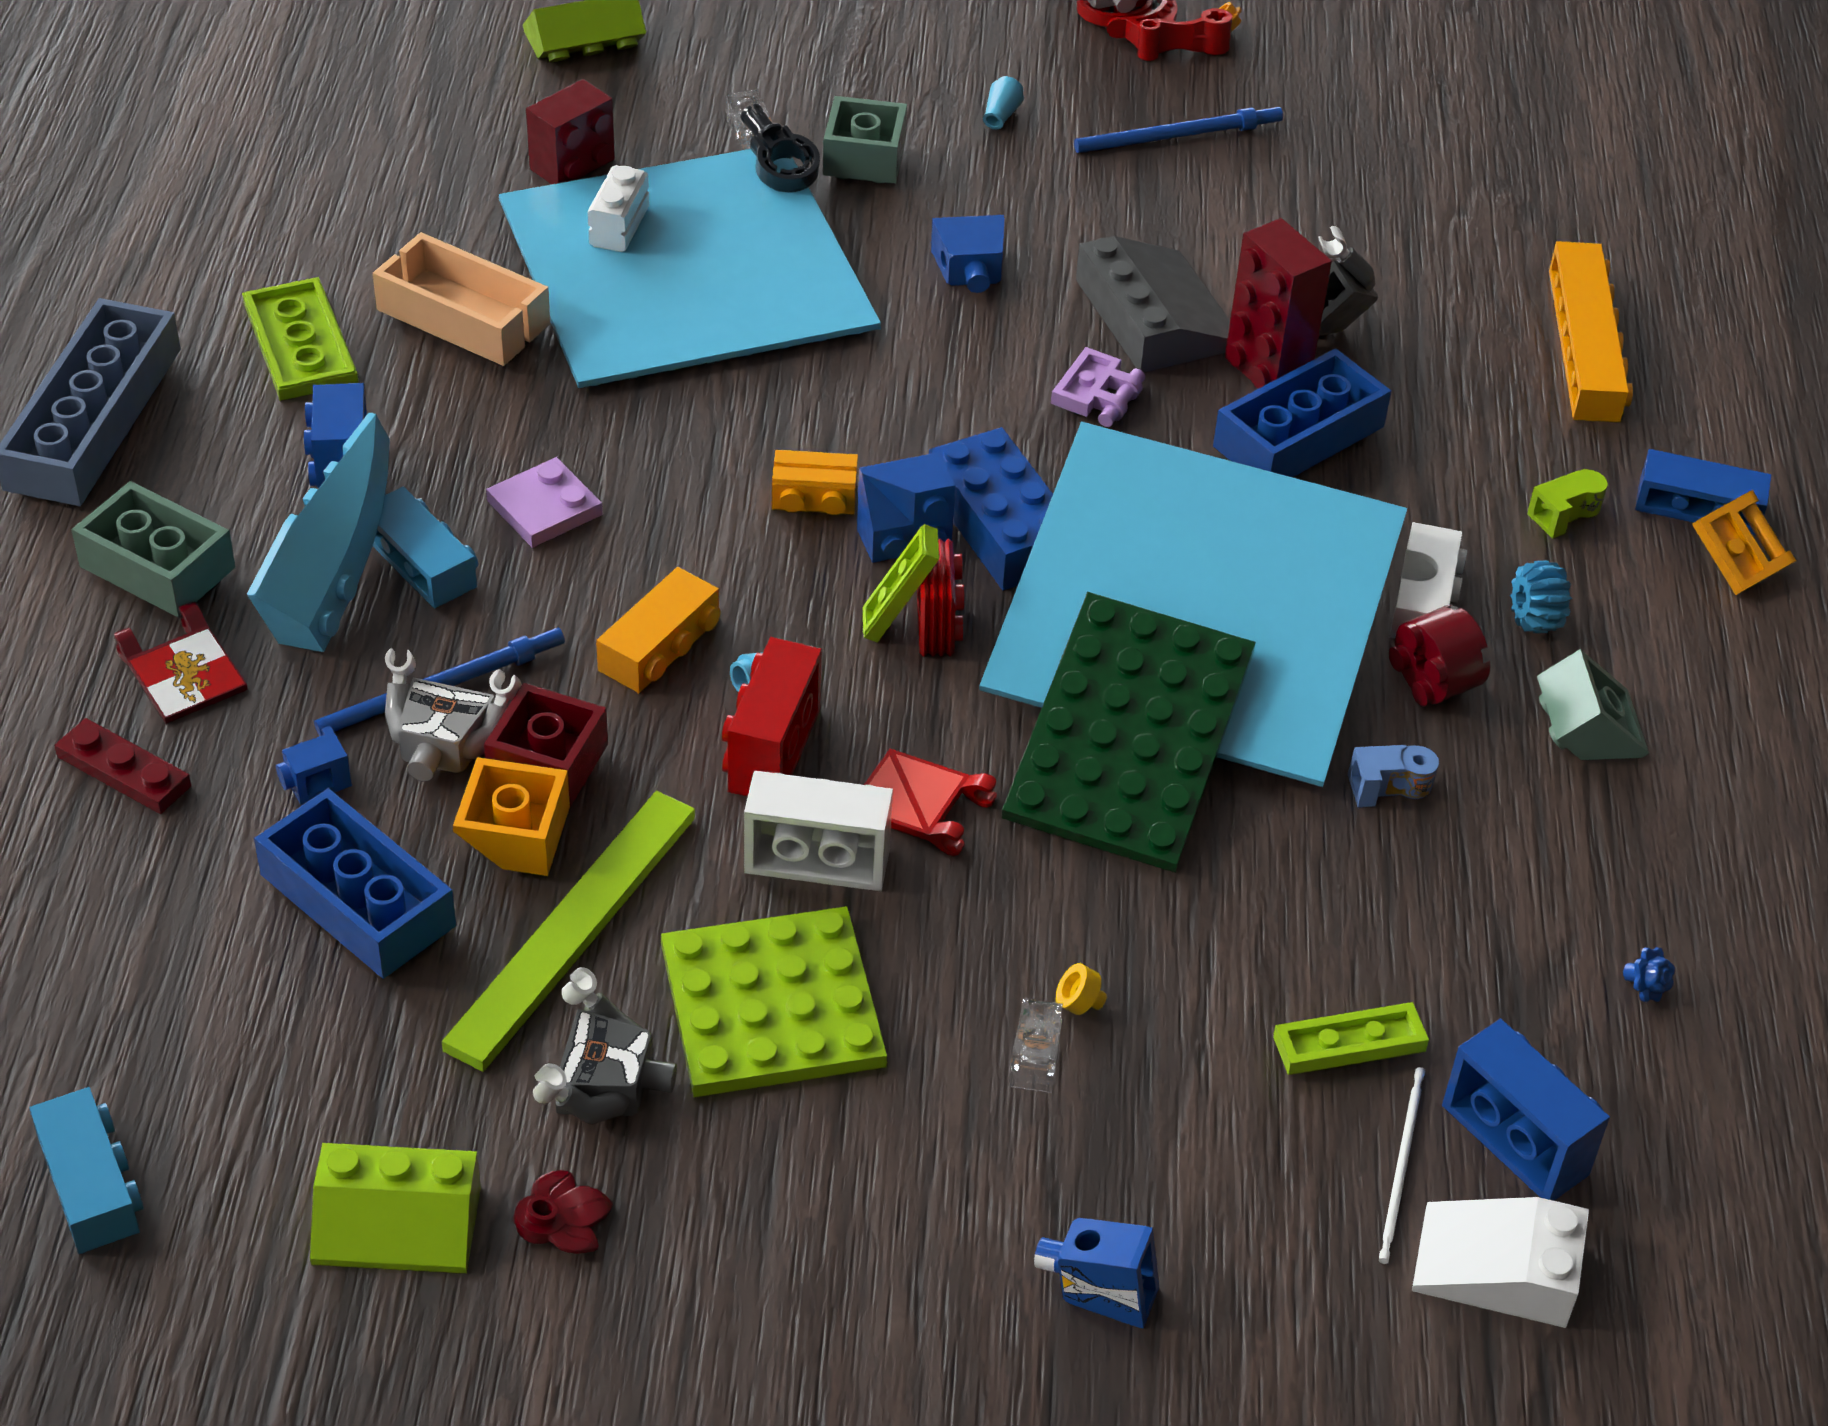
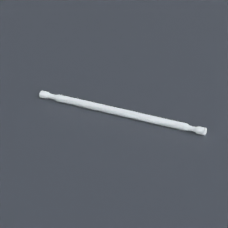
M1417 1067L1414 1074L1415 1083L1411 1090L1383 1234L1384 1243L1379 1255V1262L1382 1264H1387L1390 1258L1389 1248L1394 1237L1421 1096L1420 1087L1425 1075V1069Z

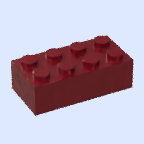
M1282 218L1243 233L1225 358L1258 389L1315 359L1332 260Z

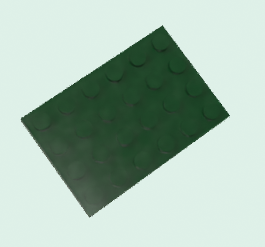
M1087 592L1002 808V819L1176 873L1252 659L1256 642Z

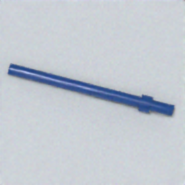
M1253 107L1239 109L1236 114L1076 138L1074 140V147L1076 153L1235 128H1239L1240 131L1256 129L1257 125L1282 121L1283 112L1281 107L1256 111Z
M559 627L531 638L524 635L509 641L508 647L426 677L423 680L455 686L512 663L519 666L535 660L536 654L564 644L565 638ZM387 693L314 720V726L318 735L322 736V728L331 726L335 732L385 713Z

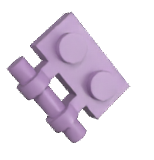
M1085 347L1052 391L1051 404L1086 417L1093 408L1101 410L1102 412L1098 416L1099 423L1104 427H1110L1114 421L1122 419L1128 409L1127 403L1136 399L1142 391L1145 374L1140 369H1133L1130 374L1120 371L1121 359ZM1109 387L1116 390L1117 392L1113 394L1107 392L1106 390Z

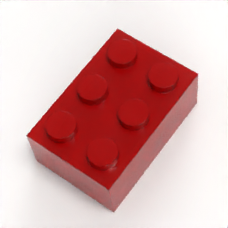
M770 637L763 653L757 652L751 666V680L749 684L743 683L737 696L736 713L734 716H727L722 730V741L728 743L722 763V771L728 773V792L748 797L754 771L793 775L820 712L821 648Z

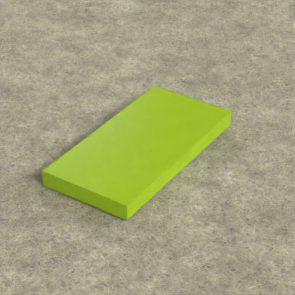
M319 277L242 293L245 309L280 401L313 394V385L359 383L358 373Z

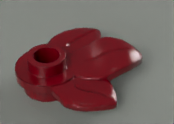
M551 1171L542 1175L533 1183L531 1195L524 1197L517 1203L513 1218L518 1234L530 1243L544 1244L551 1242L561 1251L567 1253H588L598 1250L599 1247L597 1237L591 1227L608 1216L612 1210L613 1202L596 1188L589 1186L576 1187L574 1176L570 1171Z

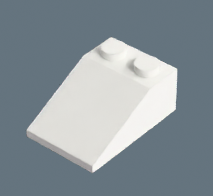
M1540 1197L1427 1202L1412 1291L1566 1328L1579 1293L1589 1209Z

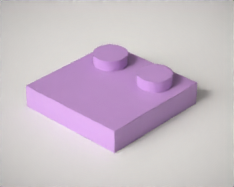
M557 457L486 489L489 504L532 548L603 515L602 502Z

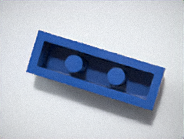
M1649 449L1640 477L1635 510L1694 523L1753 490L1759 499L1756 504L1762 514L1765 515L1768 505L1771 474ZM1740 512L1739 514L1752 535L1756 536L1746 518Z

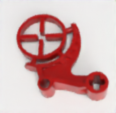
M1077 0V12L1083 19L1106 27L1107 33L1113 38H1126L1138 49V57L1142 60H1155L1158 58L1159 53L1174 49L1204 52L1211 55L1224 54L1230 49L1232 14L1224 9H1207L1202 12L1201 18L1186 22H1175L1177 18L1176 0H1156L1159 6L1154 10L1152 9L1153 0H1138L1135 7L1141 8L1127 13L1119 12L1116 6H1114V13L1103 12L1110 10V7L1097 9L1092 7L1087 0Z

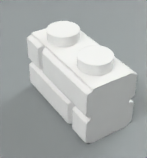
M615 165L610 169L607 179L604 180L588 210V225L590 226L589 244L602 249L618 252L626 251L649 207V192L647 191L649 188L648 173L629 166Z

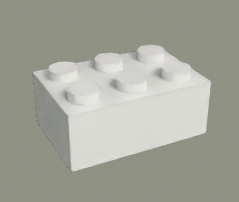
M754 771L744 810V873L882 892L890 851L893 789Z

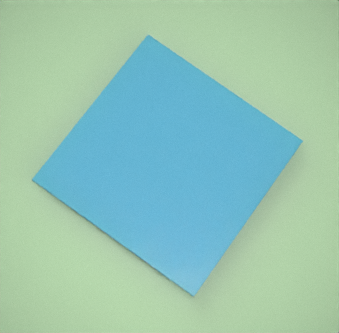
M751 149L639 169L648 173L649 188L647 191L649 192V207L626 251L623 252L597 248L589 244L590 226L588 225V210L604 180L607 179V175L499 194V201L532 279L548 286L550 322L578 388L597 386L603 383L637 378L664 371H673L679 368L740 356H749L755 353L824 341L851 334H860L881 329V322L809 187L796 192H782L770 188L760 180L756 173V155ZM793 157L791 159L781 158L773 162L777 165L778 173H780L781 169L793 170V168H797Z
M1081 421L982 677L979 690L1042 708L1087 592H1091L1256 642L1252 659L1217 757L1323 787L1407 508Z

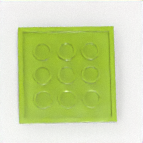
M847 906L661 933V946L693 1097L887 1067V1053Z

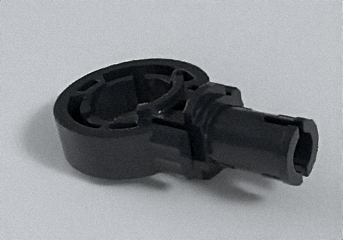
M753 104V108L757 113L754 112L750 105L747 106L740 117L754 135L751 139L750 149L756 155L755 168L760 180L770 188L782 192L801 191L811 186L818 176L820 154L815 144L802 135L792 133L787 125L782 127L779 123L773 124L759 104ZM792 157L803 162V166L793 168V170L781 169L780 173L777 172V165L773 163L781 158L791 159Z

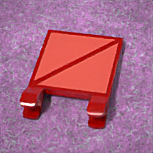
M890 748L864 783V785L893 789L891 828L928 840L941 851L951 856L958 855L965 846V842L960 840L964 834V827L957 822H943V820L960 795L964 794L975 804L985 808L990 807L997 798V793L992 792L996 786V779L992 775L986 773L968 775Z

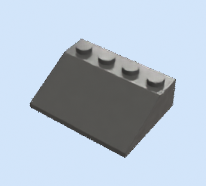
M1117 236L1099 238L1079 244L1076 281L1137 369L1148 372L1226 353L1230 319L1179 250Z

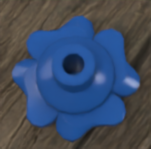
M1643 948L1641 957L1635 963H1627L1623 970L1624 979L1628 982H1634V989L1640 991L1639 997L1642 1002H1648L1649 1000L1660 1001L1662 993L1670 990L1674 985L1673 975L1675 974V967L1668 959L1664 958L1662 948Z

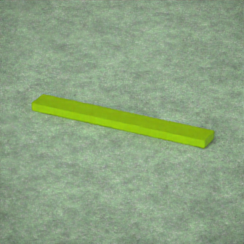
M655 791L442 1040L443 1052L484 1072L694 821L695 808L659 791Z

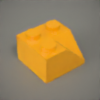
M477 757L453 824V832L501 869L548 876L570 808L567 770Z

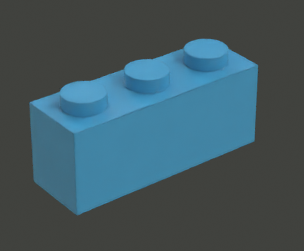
M404 486L386 494L373 547L434 609L476 588L478 559L469 545H463L453 535L450 527L444 521L439 522L430 513L426 503L420 498L416 499Z
M90 1087L29 1107L35 1130L78 1254L140 1233L135 1212L144 1209L135 1180L125 1183L121 1173L128 1171L129 1166L121 1142L117 1141L110 1144L107 1134L115 1132V1128L107 1104L103 1103L96 1106Z

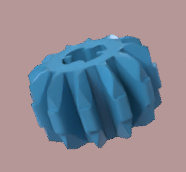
M1534 561V563H1525L1524 566L1517 568L1516 578H1513L1511 581L1513 590L1510 595L1513 603L1511 611L1515 613L1517 626H1521L1524 631H1533V633H1548V631H1556L1557 628L1564 627L1566 617L1571 613L1569 602L1572 599L1569 592L1571 583L1566 581L1567 573L1565 568H1561L1558 563H1549V561Z

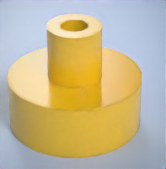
M1081 963L1071 966L1062 976L1056 990L1058 1006L1075 1015H1081L1091 1007L1096 1010L1101 1009L1106 1002L1107 994L1100 990V974Z

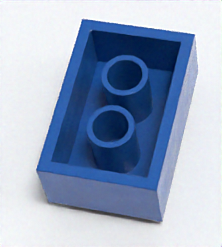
M1501 1018L1458 1047L1442 1106L1540 1198L1553 1201L1590 1175L1610 1116L1603 1111L1595 1099L1584 1094L1566 1077L1558 1066L1551 1064L1530 1045L1524 1035L1514 1031Z

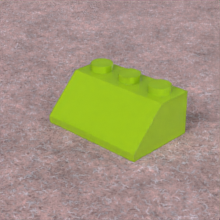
M584 0L534 9L523 23L524 32L537 58L548 57L549 62L566 60L570 58L569 53L579 51L583 52V56L596 55L604 52L603 47L617 45L618 50L629 49L637 46V41H640L646 34L639 0Z
M322 1143L313 1185L310 1243L311 1265L467 1274L481 1190L477 1151Z

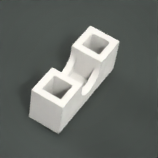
M1412 522L1390 632L1391 638H1395L1401 624L1445 605H1450V602H1458L1462 578L1455 577V573H1463L1467 550L1460 549L1462 531ZM1451 606V609L1456 610L1458 608L1456 606Z

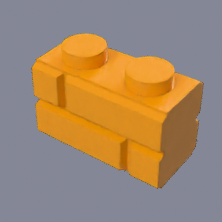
M775 450L772 475V509L785 510L787 512H823L831 515L854 514L858 454Z

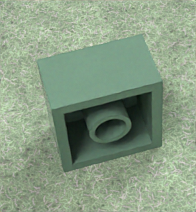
M835 96L823 141V175L839 179L851 178L873 181L875 183L886 182L896 184L906 141L907 104Z

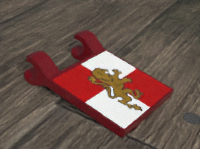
M190 602L179 607V611L183 616L181 625L187 634L142 652L130 628L114 633V639L118 643L116 651L119 657L129 666L165 724L248 690L247 683L207 625L196 602Z

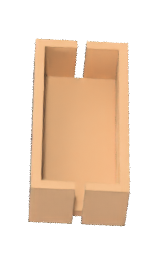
M422 232L399 250L400 257L394 254L373 272L376 308L378 311L502 366H505L525 348V341L530 343L551 324L548 286Z

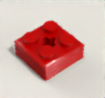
M949 538L945 542L941 539L938 540L939 560L917 589L919 649L923 657L928 653L932 657L936 653L941 657L945 653L951 656L954 653L955 641H963V615H955L956 611L964 610V584H955V580H962V554L953 553V542Z

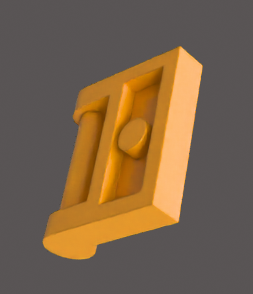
M1753 490L1692 524L1735 595L1797 561L1790 550L1785 551L1756 503L1759 499ZM1740 512H1742V514L1746 518L1747 522L1756 534L1760 543L1769 555L1771 561L1767 560L1758 543L1756 542L1753 535L1751 534L1748 527L1739 514Z

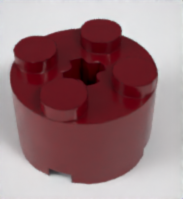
M1445 605L1401 624L1396 632L1395 646L1389 649L1390 662L1396 671L1402 672L1405 680L1411 687L1415 701L1421 706L1443 702L1484 684L1489 677L1490 661L1483 663L1481 652L1482 649L1488 647L1485 637L1474 618L1462 608L1453 610L1451 609L1452 605Z

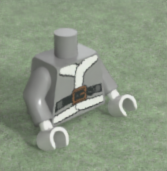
M390 648L386 653L385 663L393 673V682L387 684L385 717L392 740L400 744L401 758L409 762L407 765L408 773L415 779L428 781L433 777L436 769L459 773L465 770L472 759H477V757L484 755V743L506 711L508 701L513 700L522 686L519 678L513 675L509 687L501 690L505 680V673L500 669L493 672L489 683L491 689L496 693L495 700L492 694L414 677L410 684H406V677L415 670L416 661L411 652L407 650L406 663L401 667H395V651L393 648Z

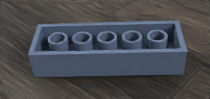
M102 298L97 300L0 443V483L2 491L76 506L83 504L181 350L174 312Z

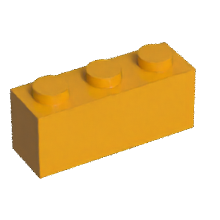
M676 567L596 640L598 671L640 693L652 681H657L674 660L679 656L685 655L690 650L692 644L703 633L712 630L716 626L721 614L719 609V588L680 567Z

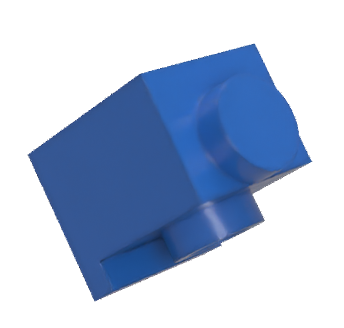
M331 726L322 728V736L283 749L284 762L276 764V772L283 789H292L300 805L307 803L327 788L337 792L352 786L348 755Z

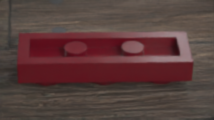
M88 718L83 719L54 745L59 759L159 814H162L192 786L190 776L185 771Z

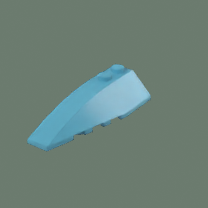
M368 413L345 442L342 459L339 462L331 461L323 471L325 481L319 489L310 488L302 498L306 506L299 515L290 514L285 520L247 593V596L278 644L324 652L331 637L338 631L340 619L349 601L356 595L357 585L377 532L388 477L390 439L377 415L374 413Z

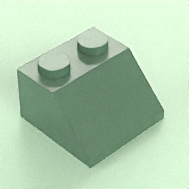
M1581 649L1537 675L1542 694L1539 695V701L1551 720L1552 726L1549 727L1550 736L1560 749L1564 750L1567 748L1580 760L1643 758L1649 754L1628 689Z

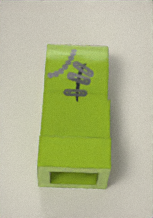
M1583 469L1537 485L1533 489L1527 514L1552 539L1566 533L1569 522L1579 517L1589 518L1599 514L1608 486L1607 479L1597 471Z

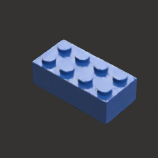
M1335 348L1219 409L1213 447L1232 462L1294 477L1382 429L1385 426L1391 390Z
M1003 427L929 449V454L940 453L956 485L953 523L1002 591L1018 586L1053 493Z
M329 788L254 838L261 876L382 979L456 927L453 890Z

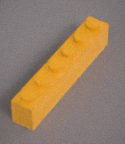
M1556 241L1549 275L1573 420L1621 422L1624 407H1630L1633 386L1632 383H1627L1626 380L1628 359L1627 357H1622L1623 333L1617 331L1619 310L1613 307L1614 284L1608 282L1610 261L1604 259L1602 244Z

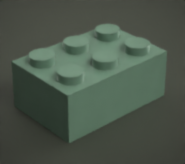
M129 481L71 529L81 568L178 618L181 616L180 606L190 602H197L236 568L230 531L132 481Z

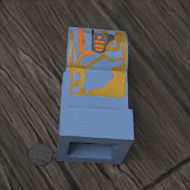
M1424 746L1355 747L1348 770V778L1357 807L1375 806L1377 798L1380 796L1402 795L1412 799L1427 796L1430 794L1439 767V758L1432 750Z

